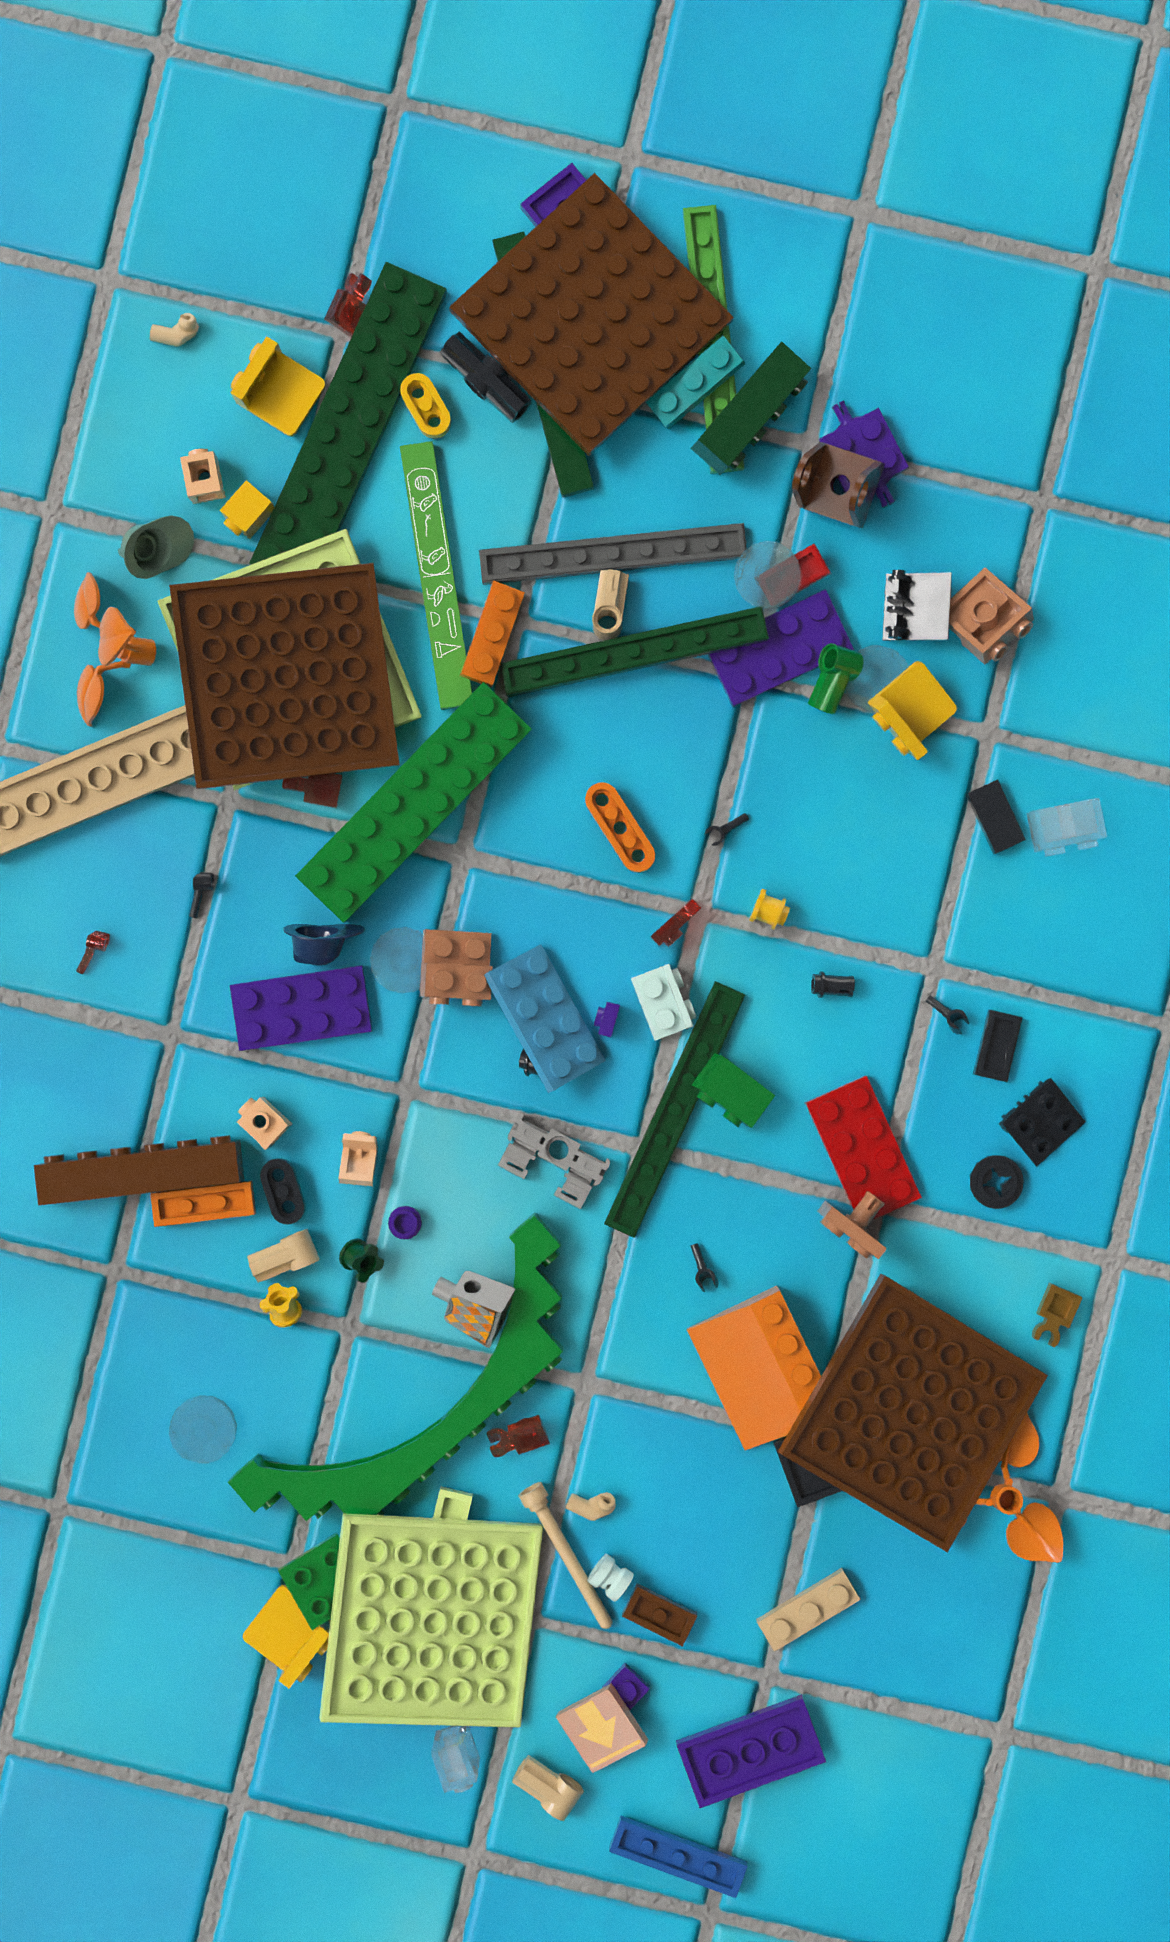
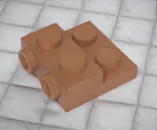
M983 568L951 598L949 629L961 639L962 645L984 665L991 659L995 662L1000 660L1008 651L1007 644L1015 637L1022 639L1033 627L1032 621L1034 617L1032 608L987 568Z
M424 929L420 996L429 997V1004L449 1005V998L462 999V1005L482 1006V1000H491V989L484 976L493 968V966H490L491 933Z

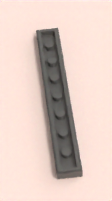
M744 523L482 549L479 550L482 584L488 585L492 584L493 581L508 583L597 574L601 570L609 569L626 571L747 558Z

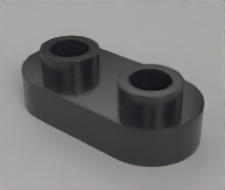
M275 1158L268 1161L261 1169L260 1179L272 1216L279 1223L293 1224L302 1218L306 1209V1203L295 1169L288 1160L283 1158ZM275 1169L284 1171L285 1176L282 1181L274 1178L273 1172ZM287 1200L292 1201L295 1205V1209L291 1213L286 1212L283 1207L284 1202Z

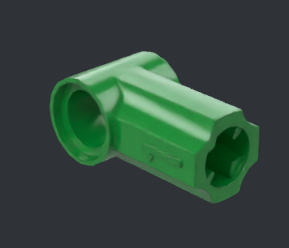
M830 643L820 653L818 665L821 673L808 704L826 713L835 714L848 682L855 680L862 671L863 656L860 652Z

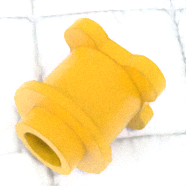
M762 889L749 921L754 922L757 919L772 925L771 929L774 930L777 924L784 925L790 907L785 906V898L781 901L766 895L767 890Z
M279 1283L269 1286L266 1298L259 1304L263 1312H270L271 1322L275 1326L282 1328L295 1324L301 1318L303 1312L301 1304L295 1300L299 1297L297 1288L293 1286L289 1288L282 1287Z

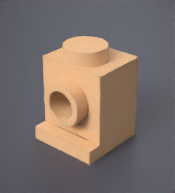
M195 449L188 452L189 456L180 457L187 496L193 504L226 498L218 458L213 451L208 452V449ZM201 473H210L209 479L199 481Z
M251 1097L238 1111L242 1117L237 1123L264 1150L269 1149L292 1125L265 1097H259L257 1101ZM257 1115H262L266 1119V1124L263 1128L257 1127L255 1124Z

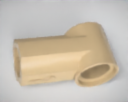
M611 569L600 571L592 624L594 634L601 640L617 638L622 630L629 574ZM604 616H610L616 620V625L610 629H604L599 626L598 621Z
M308 1229L281 1239L280 1243L247 1256L250 1270L258 1283L288 1270L296 1271L320 1260Z
M530 1755L522 1761L512 1779V1783L539 1800L543 1809L560 1821H565L584 1792L581 1785L573 1778L563 1773L556 1774Z

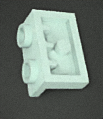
M667 964L631 978L655 1041L693 1027L691 1020L696 1018V1014L690 1000L683 1001L679 988L684 987L678 968L671 970L670 965Z

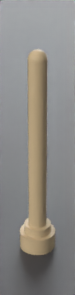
M542 1482L532 1484L524 1489L518 1497L525 1508H529L531 1512H535L600 1627L609 1629L612 1626V1619L594 1587L587 1582L588 1577L546 1505L548 1503L546 1489Z

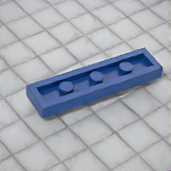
M620 1815L609 1846V1852L733 1898H736L748 1867L747 1861Z

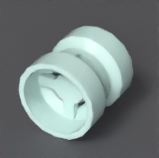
M605 1554L591 1571L587 1582L595 1588L601 1587L605 1589L606 1596L615 1602L631 1583L634 1573L627 1568H619L615 1564V1559Z

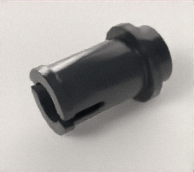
M823 971L812 975L811 993L817 994L818 998H823L824 995L853 997L855 987L854 976L825 975Z

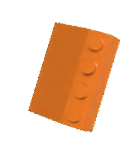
M776 1285L687 1328L690 1338L744 1450L787 1436L821 1377L793 1316Z

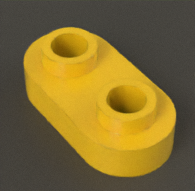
M420 373L407 376L401 384V396L418 428L428 438L437 439L443 437L451 427V418L432 381L426 375ZM422 389L424 395L421 398H415L412 396L413 391ZM431 418H439L441 420L440 424L437 427H431L428 424Z

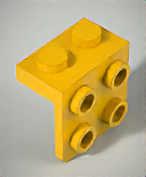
M266 336L262 344L257 343L249 355L250 363L245 371H239L234 377L230 393L236 404L285 435L292 437L298 432L324 391L326 384L323 378L283 354L279 344Z
M920 661L910 665L867 702L875 712L872 716L874 721L884 732L889 730L895 737L891 742L903 756L909 753L917 760L928 752L921 741L949 719L957 710L955 703L925 664Z
M281 1585L244 1631L243 1640L283 1670L278 1681L289 1689L296 1680L301 1683L313 1668V1665L309 1662L315 1654L318 1653L322 1656L326 1652L331 1620L311 1630L287 1586Z

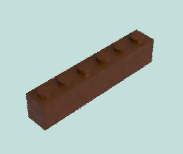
M230 1135L210 1137L211 1143L198 1145L197 1139L177 1141L176 1148L164 1149V1143L143 1145L144 1151L131 1153V1147L110 1149L111 1155L98 1156L97 1150L77 1153V1159L65 1160L64 1154L43 1157L44 1163L34 1165L38 1206L238 1183L245 1180L240 1140L231 1141Z

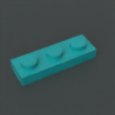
M722 336L664 385L646 403L669 430L742 368L745 362L727 339Z

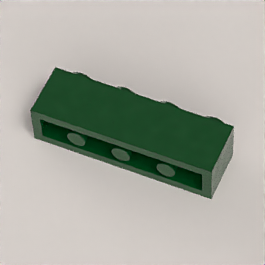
M781 341L690 449L719 475L728 467L734 471L746 457L742 450L747 444L750 443L755 446L767 432L763 425L769 418L775 422L788 407L783 403L790 394L796 397L807 385L808 381L804 377L811 370V367Z

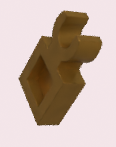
M1049 1283L1036 1311V1314L1044 1317V1320L1034 1327L1032 1337L1039 1340L1042 1332L1048 1330L1051 1332L1048 1344L1056 1347L1060 1341L1059 1326L1063 1325L1070 1328L1082 1297Z

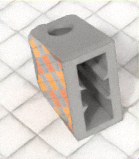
M465 1271L457 1284L440 1277L433 1289L432 1295L448 1303L444 1315L447 1323L490 1349L504 1325L515 1288L474 1272Z

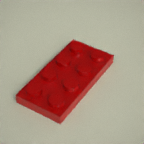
M866 1075L804 1102L853 1210L866 1195L867 1191L885 1204L872 1220L922 1198Z

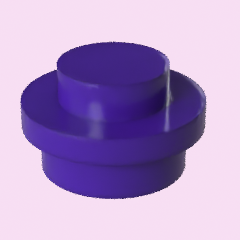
M410 1206L396 1208L388 1219L389 1230L399 1239L413 1238L418 1234L422 1226L419 1212Z

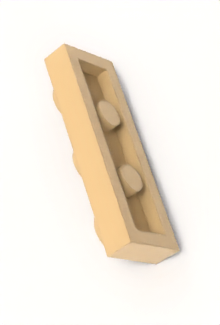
M840 1568L760 1616L756 1621L775 1652L861 1599L844 1570Z

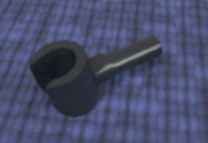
M744 813L721 827H709L706 829L705 835L713 829L718 830L721 838L718 842H714L711 845H720L724 842L725 835L748 821L749 818Z
M200 872L193 878L194 898L189 914L192 918H197L203 891H213L214 874L211 872Z
M931 995L926 999L925 1002L947 1019V1023L953 1033L962 1034L961 1030L954 1025L956 1020L962 1019L967 1024H970L964 1011L960 1009L951 1010Z
M699 1244L691 1245L690 1247L698 1269L695 1280L699 1288L705 1292L703 1281L706 1278H712L713 1284L718 1288V1279L713 1271L707 1268Z

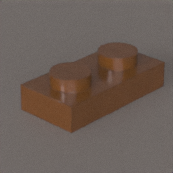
M636 1583L622 1612V1617L683 1647L697 1618V1613Z

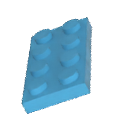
M541 944L484 974L490 989L548 1093L606 1061Z

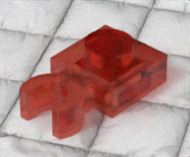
M692 898L649 938L658 947L662 943L669 947L683 935L679 928L693 917L701 907Z

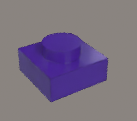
M607 1002L605 1008L598 1007L593 1025L600 1027L598 1034L611 1038L620 1005Z
M626 1663L602 1686L603 1688L612 1683L629 1710L650 1690L649 1685Z

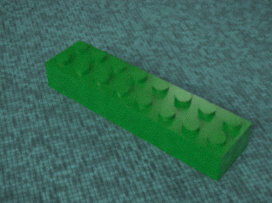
M483 682L317 852L295 877L345 923L532 729Z

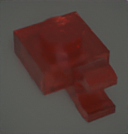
M350 273L345 281V289H337L324 320L347 336L352 337L366 306L362 301L371 286L372 280L362 273L358 277Z
M332 773L308 776V779L302 777L283 779L282 788L295 792H304V803L337 809L343 775Z
M539 1415L523 1418L516 1423L507 1425L508 1431L494 1428L486 1433L490 1443L500 1441L498 1444L490 1446L493 1457H501L515 1449L519 1455L550 1444L548 1433Z

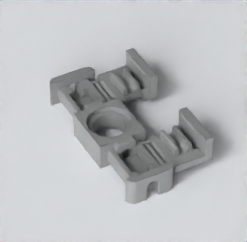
M520 1114L507 1137L509 1141H511L512 1137L515 1140L513 1144L509 1143L497 1166L524 1180L528 1173V1170L525 1168L530 1159L535 1160L536 1156L534 1155L538 1150L537 1156L564 1171H567L569 1167L571 1168L568 1174L565 1173L564 1175L567 1178L562 1188L558 1187L553 1196L581 1209L592 1186H597L601 1183L610 1165V1160L607 1158L605 1163L580 1150V1143L552 1128L548 1133L523 1120L522 1118L525 1114ZM557 1140L563 1141L568 1146L567 1156L560 1160L554 1159L549 1153L550 1144ZM508 1161L524 1170L521 1171L508 1164ZM594 1180V1184L590 1186L591 1181ZM563 1190L577 1198V1200L562 1193L561 1191Z

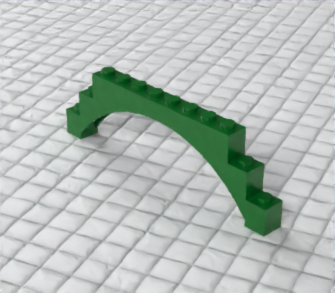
M536 1213L532 1214L509 1235V1239L515 1244V1277L513 1285L515 1292L498 1344L484 1370L467 1393L443 1417L421 1433L395 1447L372 1456L341 1463L299 1465L263 1460L259 1454L255 1455L228 1481V1484L253 1513L262 1506L265 1510L269 1509L281 1498V1495L278 1493L280 1491L305 1521L309 1520L313 1515L317 1519L323 1516L333 1506L330 1500H333L344 1514L384 1515L385 1513L382 1509L391 1501L395 1505L402 1501L410 1493L407 1487L416 1479L420 1483L426 1480L436 1470L433 1465L442 1457L446 1461L450 1459L461 1448L458 1443L467 1435L472 1439L486 1426L483 1422L492 1413L496 1416L503 1413L511 1405L509 1398L517 1391L521 1394L527 1392L537 1382L534 1377L540 1371L545 1369L549 1372L562 1360L560 1354L563 1352V1346L539 1318L543 1316L547 1320L561 1308L558 1302L562 1299V1294L540 1270L538 1265L542 1263L546 1267L560 1255L557 1249L561 1246V1242Z

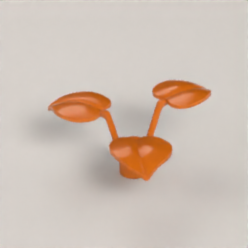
M87 572L76 595L74 617L80 629H87L90 623L100 628L101 638L99 640L98 656L102 665L97 666L96 669L93 665H87L83 670L77 687V703L84 722L88 726L93 727L92 721L98 714L104 697L102 673L117 668L129 669L131 664L151 666L156 657V643L153 639L133 637L136 631L126 622L121 612L115 607H109L106 610L101 622L97 619L96 613L100 607V592L93 574ZM116 658L121 659L120 662L112 663Z
M1026 1413L1000 1459L1002 1461L1001 1470L1004 1484L995 1486L991 1491L990 1498H978L975 1505H993L1002 1513L1014 1514L1017 1517L1007 1526L1006 1540L1011 1551L1018 1557L1029 1561L1059 1563L1063 1557V1536L1055 1514L1048 1507L1037 1502L1028 1504L1021 1513L1023 1496L1018 1489L1012 1487L1013 1480L1010 1478L1008 1463L1014 1467H1024L1030 1464L1038 1454L1039 1437Z

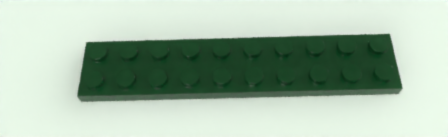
M385 262L249 562L250 565L340 531L401 396V384L412 372L446 297L447 288L389 262Z

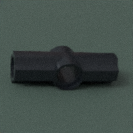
M460 331L452 335L445 342L440 350V355L464 377L465 383L482 400L487 399L511 423L518 420L527 411L532 403L531 399L508 378L506 371L493 357L488 354L485 356Z

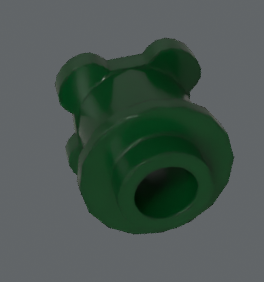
M359 1238L348 1241L343 1246L339 1255L341 1266L344 1269L355 1271L356 1280L360 1283L367 1282L375 1271H380L384 1266V1260L377 1253L378 1247L374 1244H366L364 1240Z

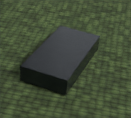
M998 779L966 794L993 855L1026 840Z
M988 1010L973 1070L974 1075L1003 1082L1008 1081L1023 1017Z

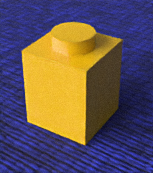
M246 480L220 509L226 518L223 524L236 536L243 533L251 539L271 516L274 505Z

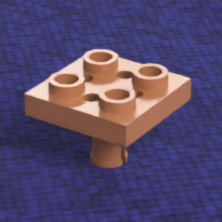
M867 1191L850 1215L846 1214L844 1216L825 1201L817 1211L823 1216L820 1223L839 1238L843 1233L848 1235L850 1239L847 1243L866 1259L870 1254L879 1259L887 1248L866 1233L868 1231L866 1227L885 1204Z

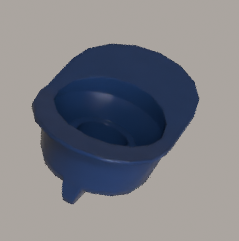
M291 924L285 926L283 931L292 936L293 958L296 962L326 965L333 962L340 955L345 938L359 935L365 931V928L355 924L321 926Z

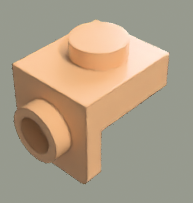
M363 1131L343 1134L339 1183L373 1187L378 1152L377 1137Z

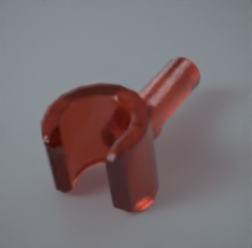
M95 931L87 936V948L76 969L78 973L84 974L94 955L95 949L106 951L110 934Z

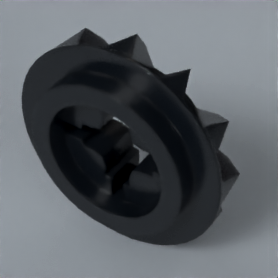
M1002 1155L987 1156L977 1162L969 1175L970 1190L979 1203L989 1208L1001 1209L1010 1206L1019 1198L1023 1189V1175L1020 1168L1013 1160ZM992 1168L997 1176L1009 1177V1179L1000 1183V1195L994 1187L983 1186V1184L992 1179Z

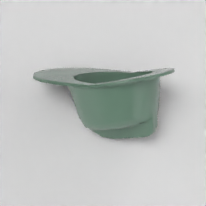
M173 515L161 517L147 524L131 527L122 538L121 548L118 549V553L124 558V563L133 576L148 579L184 562L192 552L194 533L189 523L181 517Z

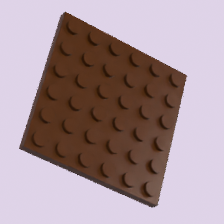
M596 173L592 174L449 307V311L588 456L730 325L734 318Z
M373 563L169 585L197 790L399 766Z
M880 1274L778 1452L948 1553L1048 1375L894 1280Z

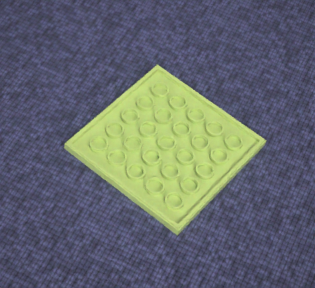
M343 1513L319 1716L320 1721L330 1723L521 1727L543 1526L540 1523Z

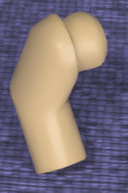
M184 313L180 316L178 323L172 328L153 324L150 330V341L179 347L197 334L199 327L197 319L190 313Z
M608 1492L601 1493L588 1500L572 1493L565 1508L590 1521H595L614 1511L616 1499L614 1495Z

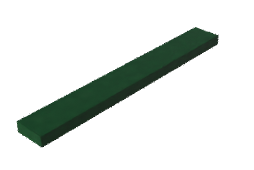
M524 231L492 240L497 262L525 237ZM536 402L561 497L564 498L594 490L585 452Z
M760 606L503 662L500 665L507 697H513L769 641L763 608Z
M714 981L605 1219L604 1225L635 1238L698 1100L696 1096L700 1091L693 1087L692 1083L713 1054H719L745 994Z

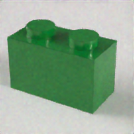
M717 1053L713 1054L692 1083V1086L700 1091L696 1096L711 1108L715 1104L719 1105L725 1110L722 1116L738 1128L741 1123L752 1128L775 1097L773 1093L724 1056Z

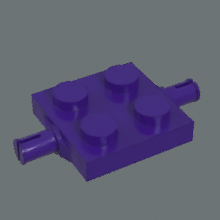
M845 401L839 402V406L835 404L832 406V409L840 425L835 431L821 437L819 442L885 463L875 493L882 508L888 507V503L891 505L895 500L886 484L893 477L908 470L909 466L880 409L877 408L863 416L852 418ZM841 475L837 479L844 493H846L850 488V481L845 475Z

